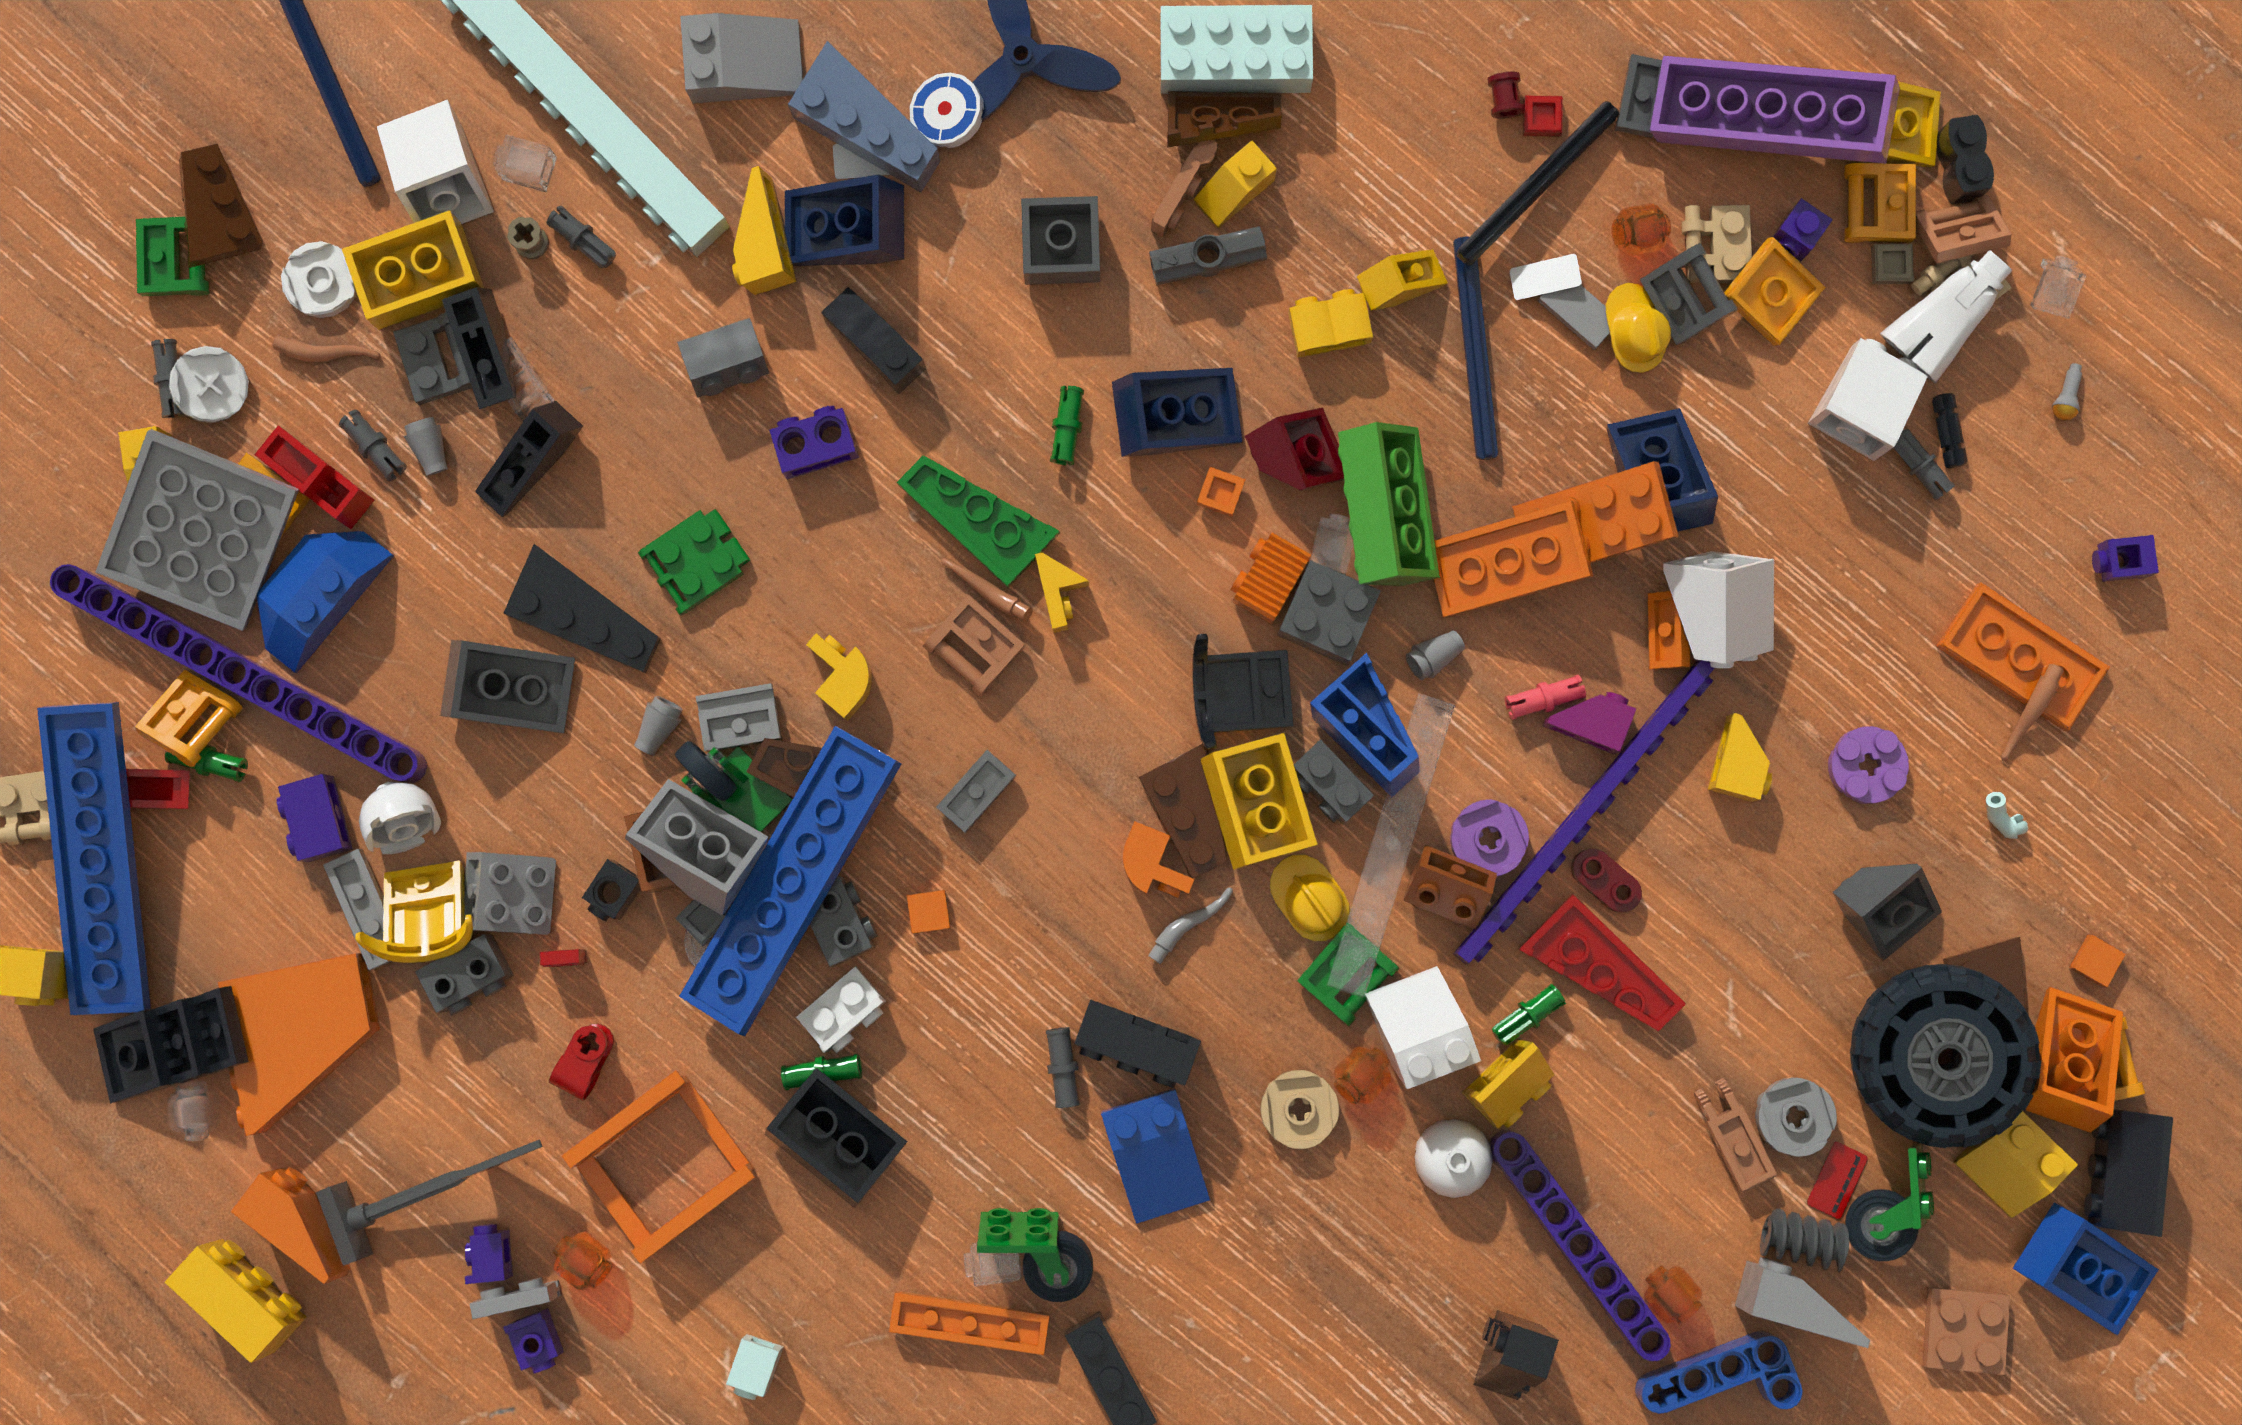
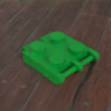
M716 509L706 515L701 510L697 511L638 552L642 560L647 559L659 577L657 579L661 588L665 587L677 604L676 611L680 616L744 575L740 568L750 561V558L735 537L724 544L721 541L732 531ZM656 553L659 560L667 569V573H664V571L662 570V568L660 567V565L658 564V562L652 554ZM675 581L679 590L687 599L685 602L683 601V599L681 598V596L679 595V593L677 592V590L671 582Z

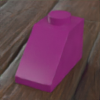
M1607 692L1606 696L1600 694L1549 716L1544 720L1542 726L1614 755L1620 752L1636 708L1627 705L1629 699L1616 693Z

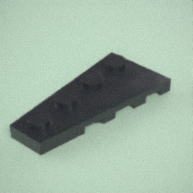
M535 544L530 551L504 610V614L644 673L647 672L661 640L660 637Z

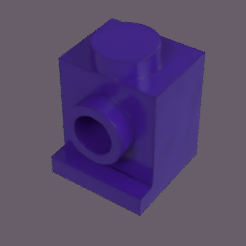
M2154 535L2109 539L2097 544L2098 550L2094 551L2092 555L2093 569L2095 573H2101L2102 582L2135 578L2142 579L2159 573ZM2118 555L2124 560L2122 568L2119 567Z
M497 1224L473 1226L474 1234L470 1236V1243L465 1245V1260L467 1266H472V1273L465 1276V1284L504 1281L513 1277L510 1230H497Z
M548 1308L513 1321L503 1327L505 1334L509 1336L521 1371L531 1367L533 1374L553 1367L556 1365L554 1358L564 1352ZM529 1338H534L538 1341L539 1348L536 1352L530 1351L527 1343Z

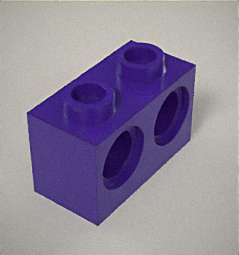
M826 406L815 410L813 417L799 420V417L786 418L777 422L778 427L769 430L782 474L787 480L859 458L848 418L843 408L836 409L835 406ZM833 426L840 428L842 431L841 436L836 442L826 443L822 440V434L827 428ZM799 437L805 440V446L801 452L797 454L786 452V445L792 438Z

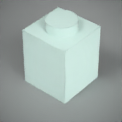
M746 1334L741 1339L726 1385L735 1387L733 1392L743 1398L756 1400L757 1395L764 1397L769 1391L784 1346Z

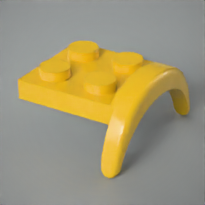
M461 861L385 872L383 941L373 938L364 932H358L355 935L356 942L377 957L399 963L434 961L454 955L465 948L473 933V916L471 914L466 915L465 919L464 867Z

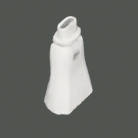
M1990 250L1979 262L1973 260L1970 263L1971 267L1967 266L1952 274L1933 292L1880 333L1884 340L1904 358L1920 367L1919 371L1928 375L1927 378L1933 383L1939 380L1967 338L1989 312L1998 294L1995 289L2000 291L2004 287L2001 282L2012 272V269Z

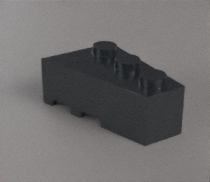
M1091 999L1074 1044L1081 1046L1079 1053L1081 1055L1101 1061L1103 1055L1118 1060L1116 1067L1136 1075L1142 1069L1154 1074L1153 1081L1174 1088L1176 1083L1186 1085L1201 1040Z
M1497 1310L1495 1318L1489 1317L1484 1327L1482 1340L1487 1341L1473 1385L1516 1400L1520 1399L1522 1393L1527 1394L1529 1392L1530 1386L1535 1388L1547 1379L1559 1340L1538 1323Z

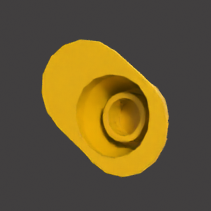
M1634 283L1619 285L1609 294L1605 304L1612 348L1616 359L1624 368L1631 372L1644 373L1654 369L1662 361L1671 339L1670 324L1663 313L1656 310L1643 286Z
M1292 855L1283 859L1274 868L1270 879L1271 894L1292 927L1302 937L1312 941H1327L1334 938L1348 921L1349 902L1326 867L1313 857Z

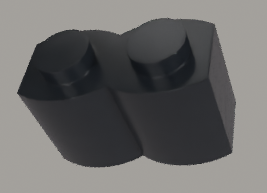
M1978 115L1952 118L1937 135L1936 152L1939 161L1945 168L1942 180L1943 189L1948 201L1952 205L1972 202L1976 197L1986 194L1993 185V165L1985 153L1987 133L1984 123Z

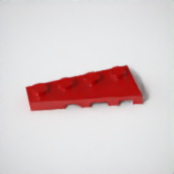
M1574 894L1519 947L1520 951L1541 961L1549 968L1570 978L1585 989L1599 995L1657 1031L1661 1030L1686 1005L1685 1001Z

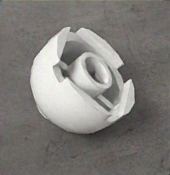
M387 782L380 785L363 803L359 816V825L368 850L373 852V847L380 848L382 854H395L423 844L425 840L420 836L428 833L431 829L435 835L440 828L441 819L434 802L423 789L414 784Z
M1456 1119L1438 1121L1425 1129L1417 1141L1415 1148L1416 1172L1424 1185L1438 1195L1451 1198L1468 1196L1481 1188L1490 1175L1493 1163L1491 1145L1483 1132L1469 1122Z

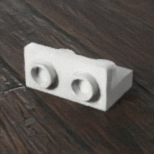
M855 966L796 1018L817 1041L823 1053L833 1049L837 1054L854 1039L850 1033L862 1023L867 1028L884 1013L880 1007L886 1001Z

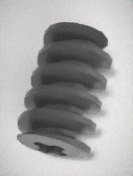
M1776 1208L1764 1222L1760 1238V1255L1766 1256L1772 1246L1775 1247L1776 1259L1781 1260L1785 1251L1790 1250L1791 1262L1797 1263L1803 1253L1806 1256V1265L1810 1267L1813 1266L1817 1257H1821L1823 1270H1828L1832 1260L1836 1261L1839 1273L1848 1255V1228L1846 1224L1840 1222L1832 1226L1830 1220L1822 1219L1817 1223L1815 1217L1809 1215L1802 1220L1800 1214L1796 1212H1791L1786 1217L1784 1210Z

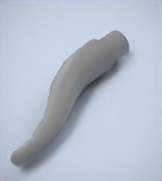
M1227 888L1221 897L1212 904L1200 910L1182 915L1170 923L1156 939V944L1148 956L1161 964L1187 931L1206 921L1220 910L1232 895L1233 889Z

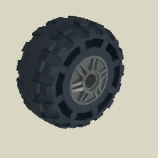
M1947 964L1924 965L1891 977L1889 981L1880 988H1877L1866 1000V1004L1859 1016H1857L1852 1030L1850 1048L1851 1068L1857 1088L1865 1103L1890 1129L1909 1140L1927 1146L1939 1148L1968 1147L1980 1144L1996 1134H2001L2013 1125L2012 1122L2023 1110H2026L2033 1098L2032 1093L2037 1079L2040 1077L2041 1069L2040 1042L2035 1026L2028 1016L2026 1009L2002 984L1981 972L1963 966ZM1952 1048L1953 1057L1951 1061L1947 1064L1939 1065V1054L1944 1049Z

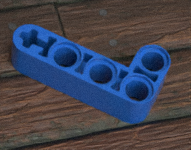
M1765 1331L1753 1332L1650 1371L1638 1379L1635 1387L1636 1397L1640 1403L1650 1411L1658 1414L1667 1413L1754 1379L1762 1397L1780 1409L1785 1410L1795 1407L1800 1402L1803 1393L1800 1380L1786 1345L1782 1340ZM1771 1341L1774 1346L1773 1355L1768 1360L1760 1361L1758 1358V1348L1764 1342ZM1731 1355L1736 1356L1738 1362L1736 1370L1728 1375L1723 1374L1721 1363L1724 1358ZM1698 1369L1701 1372L1700 1383L1694 1388H1686L1684 1384L1685 1375L1690 1370ZM1780 1379H1786L1788 1382L1787 1393L1781 1398H1774L1772 1393L1773 1385ZM1655 1384L1665 1389L1659 1392L1660 1399L1658 1401L1649 1396L1653 1393L1652 1386ZM1675 1385L1679 1393L1677 1394L1670 1387H1673Z

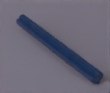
M279 0L359 183L363 187H370L378 183L381 178L303 1Z
M1469 236L1455 239L1453 247L1474 447L1477 459L1489 460L1497 457L1498 448L1478 260L1472 265L1467 266L1456 255L1459 247L1469 238Z

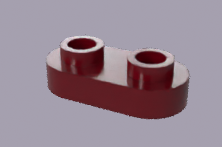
M1591 848L1579 852L1574 857L1571 864V872L1574 879L1608 909L1614 912H1628L1639 904L1642 897L1639 882L1606 853L1599 849ZM1590 860L1596 861L1599 865V871L1596 875H1591L1587 872L1586 865ZM1621 885L1625 886L1629 891V896L1626 900H1620L1616 895V890Z

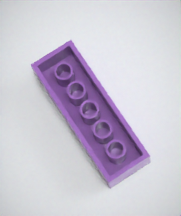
M1663 56L1650 132L1656 141L1661 143L1886 164L1900 87L1896 75Z

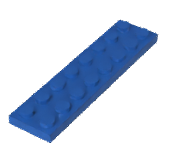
M119 702L39 707L37 711L70 1015L132 1013L151 1009Z
M835 726L679 995L680 998L737 1034L746 1036L902 763Z

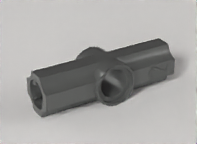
M1260 226L1219 236L1203 235L1193 242L1150 251L1149 257L1157 286L1200 275L1212 277L1222 270L1267 260L1263 233ZM1204 249H1211L1217 253L1218 259L1212 263H1205L1199 259L1198 253Z

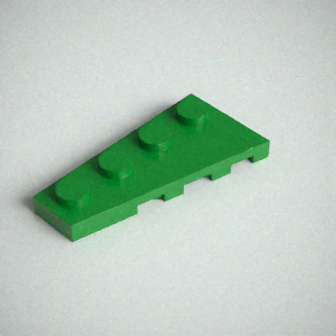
M924 455L897 481L900 488L1007 588L1036 559L1035 554L1042 553L1060 534V531L1056 528L1046 525L1032 517L1029 513L1010 505L991 492L981 489L967 481L964 477Z

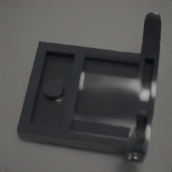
M1198 634L1196 636L1192 657L1193 699L1198 734L1205 748L1217 747L1214 733L1291 728L1294 726L1287 650L1208 655V635Z

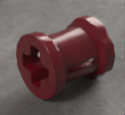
M1519 72L1497 73L1487 78L1488 86L1492 88L1494 108L1491 109V116L1493 118L1506 119L1525 113V105L1520 103L1518 83L1521 79Z

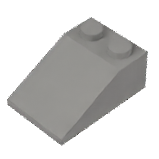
M724 13L680 16L685 90L692 104L792 96L801 84L803 71L798 19Z
M668 779L627 832L625 839L689 897L723 916L738 895L764 850L768 836Z
M1760 1257L1759 1263L1746 1261L1735 1303L1736 1307L1756 1317L1865 1348L1869 1347L1870 1340L1803 1279L1792 1275V1267L1764 1257Z

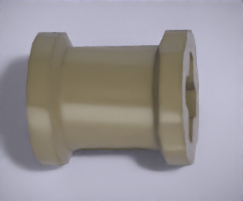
M518 217L510 223L507 238L521 256L528 259H537L547 251L549 245L548 237L533 218ZM526 233L533 237V240L529 243L523 238Z

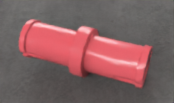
M1579 675L1551 684L1541 682L1536 684L1535 689L1505 696L1506 709H1511L1508 714L1512 720L1541 710L1545 713L1554 710V706L1586 698L1585 686H1579V683H1582Z

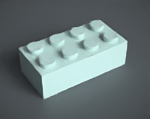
M1312 5L1161 6V94H1168V91L1310 93L1313 82Z

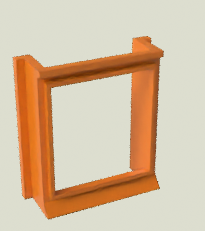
M677 1070L562 1155L570 1169L577 1167L635 1247L631 1252L640 1264L755 1178V1175L752 1173L754 1170L752 1164L688 1077L681 1076ZM679 1093L735 1169V1172L651 1234L595 1156Z

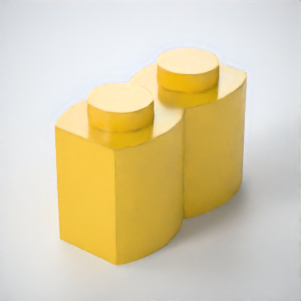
M1346 289L1333 293V299L1318 301L1315 296L1296 300L1295 306L1289 308L1288 315L1297 357L1313 356L1371 343L1373 333L1364 293L1355 294L1354 289Z

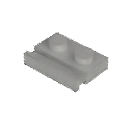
M772 683L695 696L698 704V716L705 752H709L713 747L722 750L762 743L764 738L782 739Z
M542 1278L518 1283L519 1289L508 1292L504 1291V1286L481 1291V1299L470 1303L472 1319L551 1302L561 1296L559 1280L543 1283Z

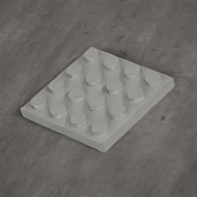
M153 429L148 430L95 573L243 631L249 623L257 602V594L263 586L299 489Z

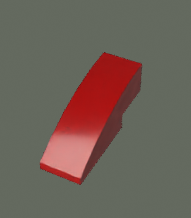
M279 425L254 454L292 486L298 488L302 494L310 498L349 529L355 526L375 501V499Z
M126 769L130 809H189L190 770Z

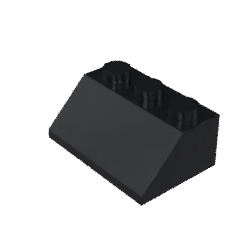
M817 1068L768 1125L765 1131V1136L854 1208L857 1207L908 1142Z
M2114 1109L2113 1116L2092 1131V1136L2096 1140L2094 1154H2091L2088 1161V1174L2092 1177L2091 1192L2086 1195L2084 1201V1213L2088 1217V1222L2102 1228L2162 1237L2173 1117Z

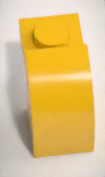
M816 633L806 645L830 665L834 671L815 694L844 719L849 721L866 701L872 686L870 665L856 646L845 658L842 654L846 651V648L830 635L824 640Z

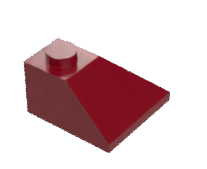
M1323 407L1276 417L1245 435L1251 455L1256 461L1259 471L1300 491L1344 480L1343 466L1338 454L1339 444Z

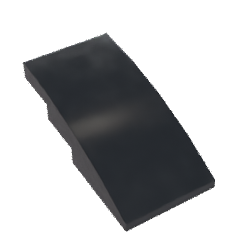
M231 986L217 988L195 997L180 999L155 1009L142 1010L93 1028L110 1104L182 1084L249 1062Z

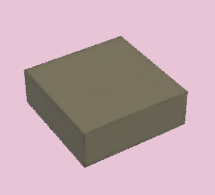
M1874 244L1871 247L1872 284H1911L1914 281L1912 244Z

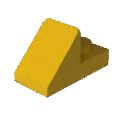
M1035 554L1053 633L1068 630L1066 620L1073 619L1069 597L1061 598L1060 593L1089 586V581L1046 554Z

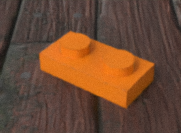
M1671 591L1648 593L1649 669L1690 668V645Z

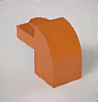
M1134 821L1123 850V865L1130 882L1145 894L1148 893L1152 880L1159 883L1157 890L1173 897L1179 898L1181 892L1189 894L1195 879L1159 865L1170 835Z

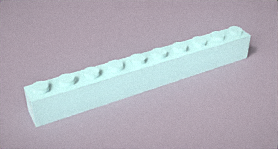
M440 0L453 15L459 11L467 19L463 25L478 41L483 37L487 39L492 45L489 52L503 67L510 63L518 73L514 78L529 94L536 90L543 97L540 105L554 120L561 116L569 124L565 130L580 147L586 142L595 151L591 158L605 173L612 169L621 178L616 183L630 199L638 196L646 204L642 210L655 225L659 226L663 222L672 231L668 237L683 253L689 249L698 257L730 227L725 217L515 0Z

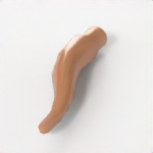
M280 335L275 337L272 346L274 350L285 353L287 357L308 363L328 362L346 356L380 358L378 352L354 345L313 346L293 338L290 340Z
M947 558L941 560L942 565L963 578L985 600L1000 611L1023 621H1028L1031 617L1033 609L1022 603V600Z
M2049 664L2044 676L2040 677L2001 755L2002 760L2006 761L2009 759L2022 736L2049 705L2059 687L2058 682L2064 672L2061 667Z

